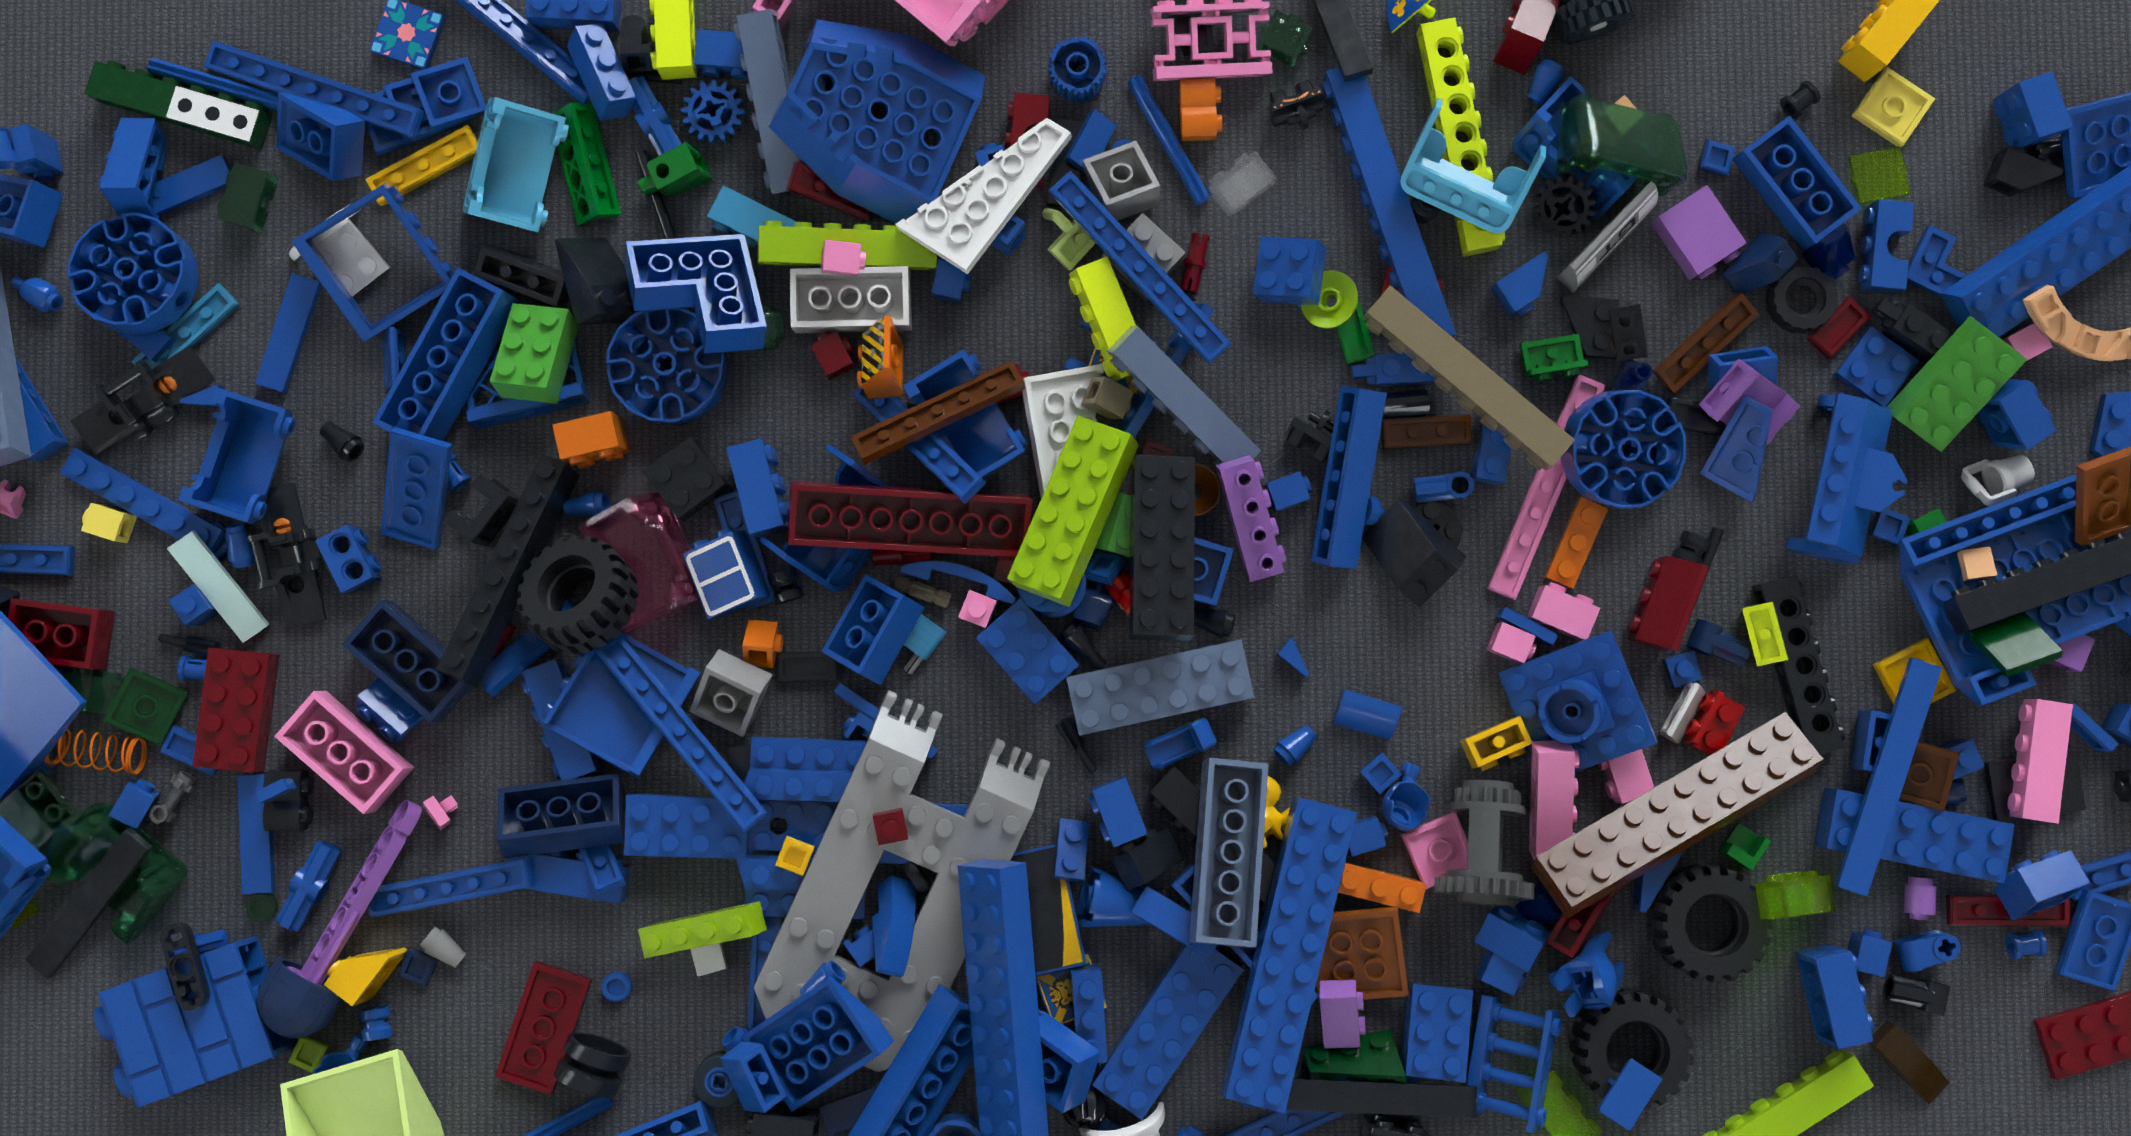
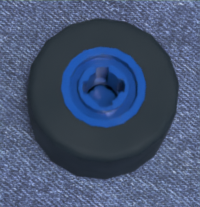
M725 1050L716 1051L707 1056L696 1068L693 1078L694 1091L699 1100L707 1106L717 1109L730 1107L739 1101L720 1060L726 1054Z

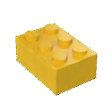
M1880 0L1877 3L1878 8L1873 14L1870 13L1859 25L1860 30L1856 35H1852L1842 46L1841 50L1844 53L1838 62L1865 83L1890 63L1940 0Z

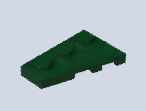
M1390 1029L1360 1035V1047L1324 1048V1044L1303 1048L1311 1079L1347 1081L1354 1077L1367 1078L1368 1082H1379V1079H1395L1396 1083L1407 1084L1406 1075Z

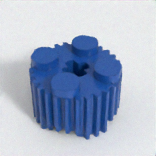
M1078 36L1077 39L1072 37L1070 41L1067 38L1065 43L1061 41L1060 44H1055V49L1052 48V54L1049 55L1048 62L1051 87L1054 91L1057 90V95L1062 94L1063 99L1067 97L1068 101L1074 99V102H1088L1091 97H1095V93L1100 92V88L1102 89L1103 83H1105L1107 72L1105 54H1102L1101 48L1098 49V42L1093 43V39L1090 38L1088 40L1087 36L1083 38ZM1078 66H1082L1081 72L1073 71V68L1077 69Z

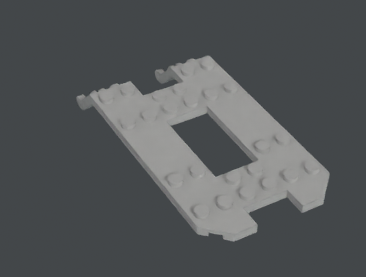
M890 690L887 691L865 747L754 983V990L765 1018L768 1019L802 996L800 989L822 963L836 962L846 976L842 986L878 1016L894 1040L883 1053L864 1065L877 1072L890 1067L938 985L951 988L965 958L958 865L981 859L1011 861L1034 812L1043 779L1050 766V761L1041 758L1036 765L1033 777L1025 775V769L1032 759V753L1025 751L1017 770H1014V765L1021 751L1016 746L1012 748L1006 766L998 763L997 760L1004 750L1005 741L996 738L988 753L977 789L964 817L910 794L925 763L943 714L935 710L932 711L926 729H921L916 724L922 716L925 707L918 703L908 723L905 719L913 700L907 698L901 707L899 717H894L888 713L898 695ZM903 808L908 840L878 845L873 813ZM884 850L937 872L916 917L909 959L904 976L901 978L891 975L887 977L866 967H859L858 964L835 955Z

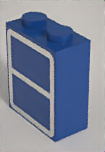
M732 528L721 530L716 533V539L711 541L704 539L691 545L692 550L683 553L708 620L722 618L770 596L745 530L733 531Z

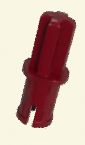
M873 549L872 551L873 564L875 566L891 564L904 566L905 563L932 560V552Z

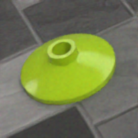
M1335 270L1324 271L1319 305L1301 304L1304 316L1310 323L1319 328L1332 329L1343 325L1352 317L1357 308L1358 291L1356 285L1350 277L1342 272ZM1335 297L1337 299L1336 304L1329 307V300Z

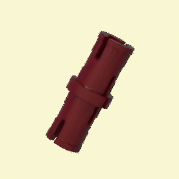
M1192 233L1188 258H1184L1183 265L1186 267L1180 288L1184 293H1188L1190 282H1192L1190 294L1197 295L1202 270L1206 269L1207 263L1204 260L1210 236L1202 234L1201 242L1198 246L1199 233Z

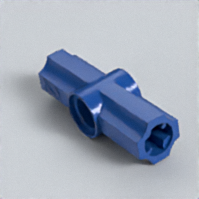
M640 76L630 79L629 83L636 96L632 104V108L636 113L635 118L647 139L650 138L658 155L660 156L681 145L680 139L672 128L673 123L661 102L657 101L645 77Z
M317 840L304 867H301L295 873L289 884L288 890L290 893L275 920L279 925L297 932L302 930L315 904L322 900L330 886L328 879L343 852L338 846L330 842Z

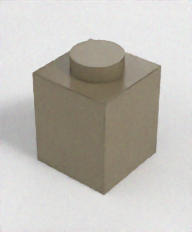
M1106 376L1092 377L1081 404L1107 419H1123L1131 408V398L1134 392Z

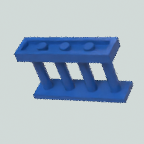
M1484 994L1481 996L1466 1084L1477 1086V1116L1487 1109L1528 1120L1526 1132L1534 1133L1539 1131L1540 1127H1544L1547 1118V1109H1544L1555 1036H1559L1562 1029V1018H1559L1560 1010L1550 1009L1546 1010L1545 1017L1504 1008L1503 1004H1500L1501 996ZM1505 1020L1542 1029L1543 1034L1540 1048L1499 1038L1498 1034H1495L1497 1022ZM1497 1049L1537 1059L1535 1078L1493 1067V1064L1490 1063L1492 1052H1495ZM1492 1079L1533 1090L1530 1108L1488 1097V1094L1485 1093L1487 1081L1490 1082Z

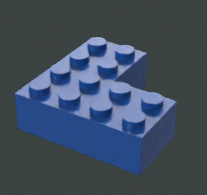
M745 234L626 242L625 270L634 311L694 307L704 354L764 349L767 325Z

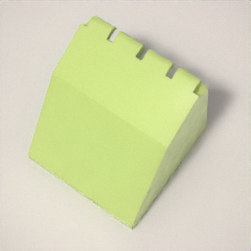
M399 1049L280 1084L286 1136H444L441 1122L403 1051Z

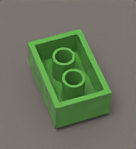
M512 303L490 378V383L502 398L558 404L579 328L569 309Z

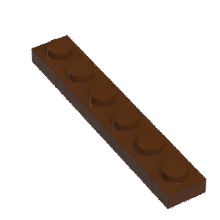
M1011 360L851 436V440L863 464L866 465L1026 389L1025 383Z

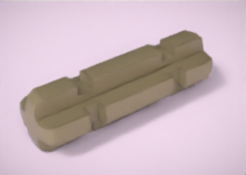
M898 576L894 584V590L903 594L907 592L909 596L929 603L933 601L935 605L944 608L948 606L951 599V594L941 589L937 591L935 587L914 580L910 582V579Z

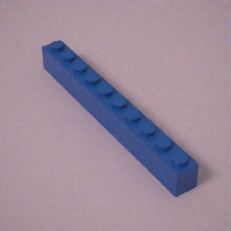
M1339 67L1328 70L1325 73L1323 82H1321V89L1325 99H1330L1333 109L1330 110L1332 121L1335 126L1339 125L1342 133V136H1340L1341 147L1344 153H1349L1352 163L1349 164L1352 178L1359 181L1361 187L1359 191L1360 201L1364 208L1368 207L1371 218L1368 219L1373 235H1378L1381 244L1378 245L1380 258L1383 262L1387 261L1388 267L1391 268L1392 272L1387 274L1390 286L1394 289L1398 288L1402 296L1450 336L1454 337L1456 335L1407 193L1401 187V176L1366 77L1363 76L1344 82Z

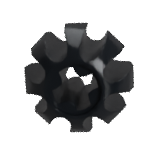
M1090 1085L1086 1101L1064 1112L1065 1120L1068 1124L1077 1128H1089L1099 1124L1106 1111L1104 1095L1097 1088Z

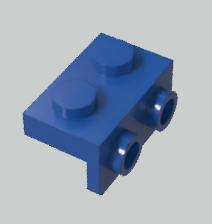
M379 677L357 696L356 707L358 714L365 721H372L376 724L384 738L389 741L394 740L399 745L404 741L405 735L425 718Z

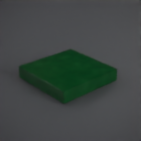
M2026 612L1970 631L1969 639L2005 677L2062 658L2063 650Z
M130 667L102 722L161 746L188 691Z

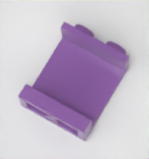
M1741 359L1734 363L1699 404L1710 417L1717 422L1720 420L1726 425L1730 422L1744 396H1748L1773 409L1767 444L1772 442L1775 434L1786 422L1794 417L1800 407L1788 393Z

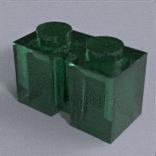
M235 162L233 169L229 171L226 178L227 188L224 197L219 200L217 218L227 224L262 234L269 213L266 211L269 200H273L279 179L269 172Z

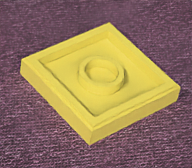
M1886 66L1851 116L1898 148H1901L1935 98Z

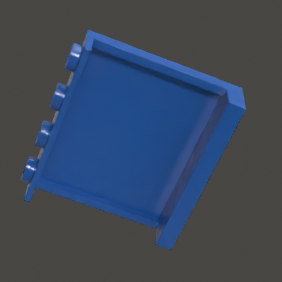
M619 631L682 708L699 680L701 672L692 667L687 669ZM594 647L592 652L583 654L580 652L573 664L577 667L571 677L565 676L558 688L561 694L555 703L550 701L542 714V717L545 718L543 722L544 727L633 777L640 779L664 736L595 653L594 650L597 647Z

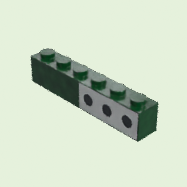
M108 60L107 64L94 62L84 92L85 95L93 100L262 151L272 121V117L263 112V106L250 101H246L245 105L236 103L235 98L223 93H218L217 97L208 94V90L196 85H190V88H185L181 86L179 81L168 77H163L161 81L153 78V74L136 68L135 72L126 70V66Z

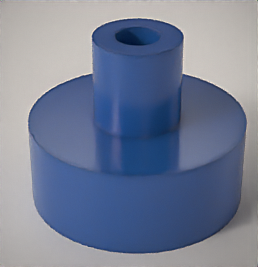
M1369 497L1365 525L1375 524L1384 514V508L1381 507L1377 497Z

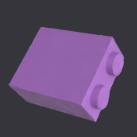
M1708 185L1651 222V225L1689 280L1697 275L1702 280L1717 270L1714 264L1720 260H1723L1726 264L1739 256L1741 253L1738 249L1746 244V241Z

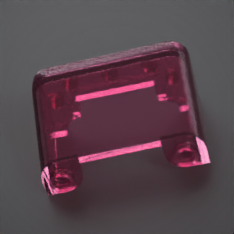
M658 492L629 496L578 525L584 538L585 536L597 537L599 540L608 543L629 564L637 577L636 585L639 587V596L634 599L637 602L635 613L631 612L629 616L631 621L627 627L623 626L625 633L635 631L700 601L683 557V553L690 551V547L676 516Z

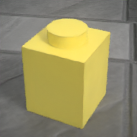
M90 503L89 508L86 509L82 517L83 526L81 531L111 541L128 543L137 516L109 506Z

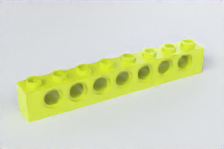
M1456 18L1423 23L1420 25L1416 35L1432 109L1437 98L1443 100L1441 110L1435 120L1436 130L1440 131L1446 138V149L1442 159L1463 168L1461 161L1469 160L1474 165V170L1470 172L1493 182L1492 170L1486 166L1484 157L1487 156L1486 141L1480 138L1479 133L1481 116L1478 110L1475 111L1473 104L1475 88L1472 82L1469 83L1467 75L1470 69L1467 54L1463 55L1461 44L1464 42L1463 30L1461 26L1457 27ZM1446 48L1449 50L1451 57L1444 58L1440 56L1438 49ZM1444 76H1452L1456 80L1457 85H1447L1444 81ZM1458 104L1462 108L1463 113L1454 114L1450 110L1449 105ZM1455 133H1465L1468 136V142L1462 143L1458 141ZM1454 216L1463 257L1497 251L1503 245L1502 241L1505 240V231L1502 233H1491Z

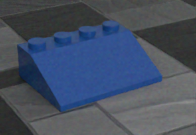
M831 976L741 1036L744 1042L763 1044L787 1095L783 1100L792 1112L879 1056L894 1042L878 1016Z

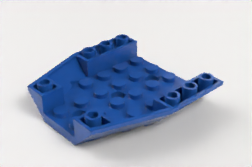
M817 19L804 46L806 50L786 95L780 100L768 127L836 195L894 224L903 218L907 220L918 212L917 209L925 203L929 204L938 198L982 99L985 75L908 34ZM820 75H826L832 80L830 91H822L818 87L817 79ZM873 103H880L884 106L886 114L883 119H877L872 115L871 106ZM927 130H932L937 134L938 142L933 147L927 145L924 141V133Z

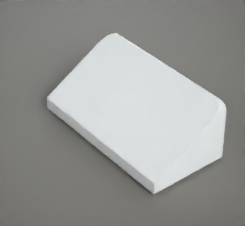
M1698 683L1685 684L1660 730V735L1674 743H1680L1687 725L1694 718L1699 709L1698 705L1706 694L1701 685Z

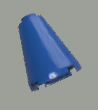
M1090 867L1086 873L1091 874L1089 881L1082 882L1077 904V914H1081L1083 920H1078L1080 926L1150 925L1131 913L1144 889L1136 887L1127 891L1122 879L1099 868Z

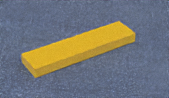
M466 125L365 180L371 191L387 182L390 187L394 185L403 196L474 158L478 140L472 128ZM383 196L376 200L380 206L388 204Z

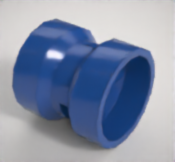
M390 1005L359 1010L360 1020L365 1022L364 1028L361 1031L362 1041L379 1040L393 1036L392 1026L386 1021L391 1015Z

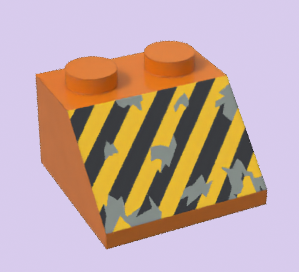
M890 315L883 316L862 334V345L858 346V357L860 363H862V371L857 373L858 386L864 390L868 399L903 396L904 345Z

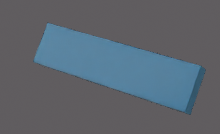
M217 283L164 331L175 342L169 349H166L157 362L152 361L142 352L131 362L135 365L137 361L144 360L153 369L191 345L194 348L232 314L240 304L222 284Z

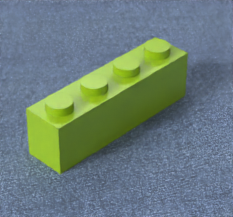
M757 901L656 922L639 928L638 932L644 958L752 937L767 929L761 902Z

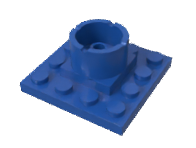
M1612 630L1498 672L1515 716H1521L1531 740H1557L1562 743L1571 744L1573 749L1577 750L1579 754V768H1575V772L1658 743ZM1570 705L1577 708V714H1573L1570 711ZM1531 744V745H1528V748H1529L1530 753H1531V755H1532V744Z

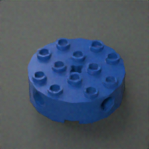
M137 212L122 213V216L114 217L108 221L103 219L91 225L75 243L67 263L68 277L71 279V289L73 291L72 296L76 304L93 319L103 323L109 329L129 335L155 333L174 323L191 305L198 287V262L189 243L157 218Z
M684 308L642 310L632 314L616 329L607 348V375L613 394L630 412L656 425L681 426L702 418L718 403L728 382L729 359L727 353L704 354L696 315ZM665 362H668L672 365V368L670 370L665 369V367H663Z
M1641 390L1604 391L1583 401L1568 418L1564 429L1565 432L1575 439L1561 457V464L1569 483L1585 499L1606 507L1636 508L1644 507L1654 502L1655 499L1660 498L1666 490L1669 491L1678 481L1686 461V434L1681 422L1677 421L1675 414L1669 409L1671 407L1660 397ZM1622 447H1625L1624 452L1621 451Z

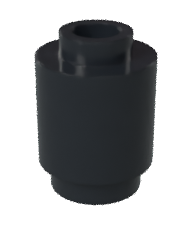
M1415 197L1410 202L1417 223L1425 224L1431 222L1441 210Z

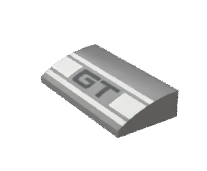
M1651 181L1641 189L1556 277L1572 293L1590 277L1654 210L1658 202L1656 185Z

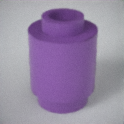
M1908 877V884H1904L1903 912L1910 913V919L1929 921V915H1936L1937 886H1933V878Z

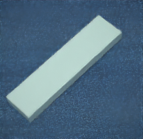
M194 530L167 548L243 643L269 625L268 621Z

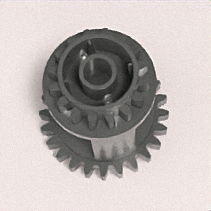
M1495 780L1462 781V788L1457 787L1455 789V801L1449 803V811L1469 815L1467 870H1447L1446 877H1435L1434 893L1458 896L1459 903L1489 906H1510V900H1533L1535 884L1523 881V875L1502 872L1504 817L1525 816L1526 807L1521 806V792L1514 790V784L1510 782Z

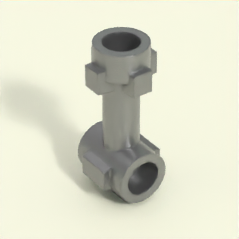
M179 771L177 775H173L170 782L174 785L162 805H153L150 810L152 822L157 825H163L165 822H174L177 817L175 806L185 791L188 793L192 792L195 787L193 785L196 780L195 777L184 771Z

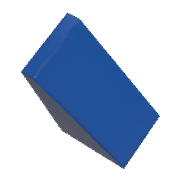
M214 385L180 399V403L189 406L220 408L219 404L213 402L212 399L216 388L225 390V386Z
M1290 637L1278 651L1277 655L1302 676L1307 677L1309 673L1293 638Z

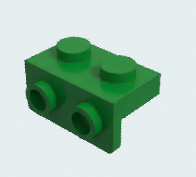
M1579 334L1519 344L1525 379L1534 378L1535 382L1551 380L1552 375L1563 373L1564 378L1581 375V370L1589 366L1588 360L1583 358Z

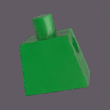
M685 142L649 161L647 167L650 175L639 179L638 184L645 196L659 191L668 197H673L708 183L713 178L702 153Z

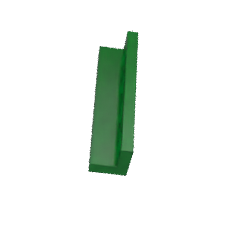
M568 103L553 114L565 117L566 123L569 125L565 142L560 141L557 147L577 225L586 226L598 218H616L621 215L594 106L593 104ZM571 145L573 146L574 150L573 159H571L570 155ZM578 172L580 173L581 177L580 187L578 186L577 182ZM585 201H587L590 212L587 215L584 210Z

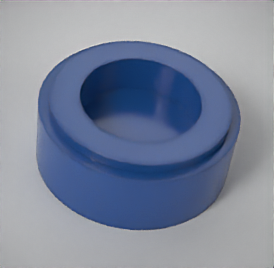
M622 971L610 973L603 979L601 985L603 996L611 1002L625 1000L633 990L631 977Z

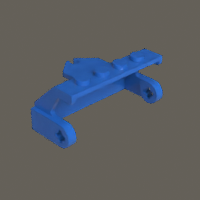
M1843 393L1835 395L1822 394L1818 397L1816 407L1820 410L1831 412L1832 417L1807 532L1804 539L1788 537L1785 550L1844 565L1858 564L1859 558L1862 557L1871 514L1889 508L1893 502L1902 497L1905 491H1895L1892 484L1897 483V481L1901 484H1906L1908 480L1894 455L1884 452L1893 414L1891 413L1892 408L1879 406L1868 399Z

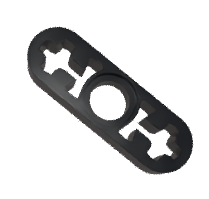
M183 922L167 925L160 933V943L177 1002L185 1010L191 1011L201 1008L210 999V989L193 931L188 924ZM175 932H181L182 938L178 941H172L171 935H174ZM187 948V952L175 955L174 951ZM181 958H187L192 963V970L188 975L182 974L178 969V962ZM195 977L196 981L184 985L183 981ZM192 991H198L199 997L195 1000H189L188 994Z

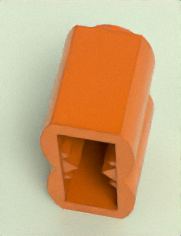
M1215 77L1180 79L1181 141L1216 140L1217 132H1222V114H1217L1216 103H1221V85L1216 86Z

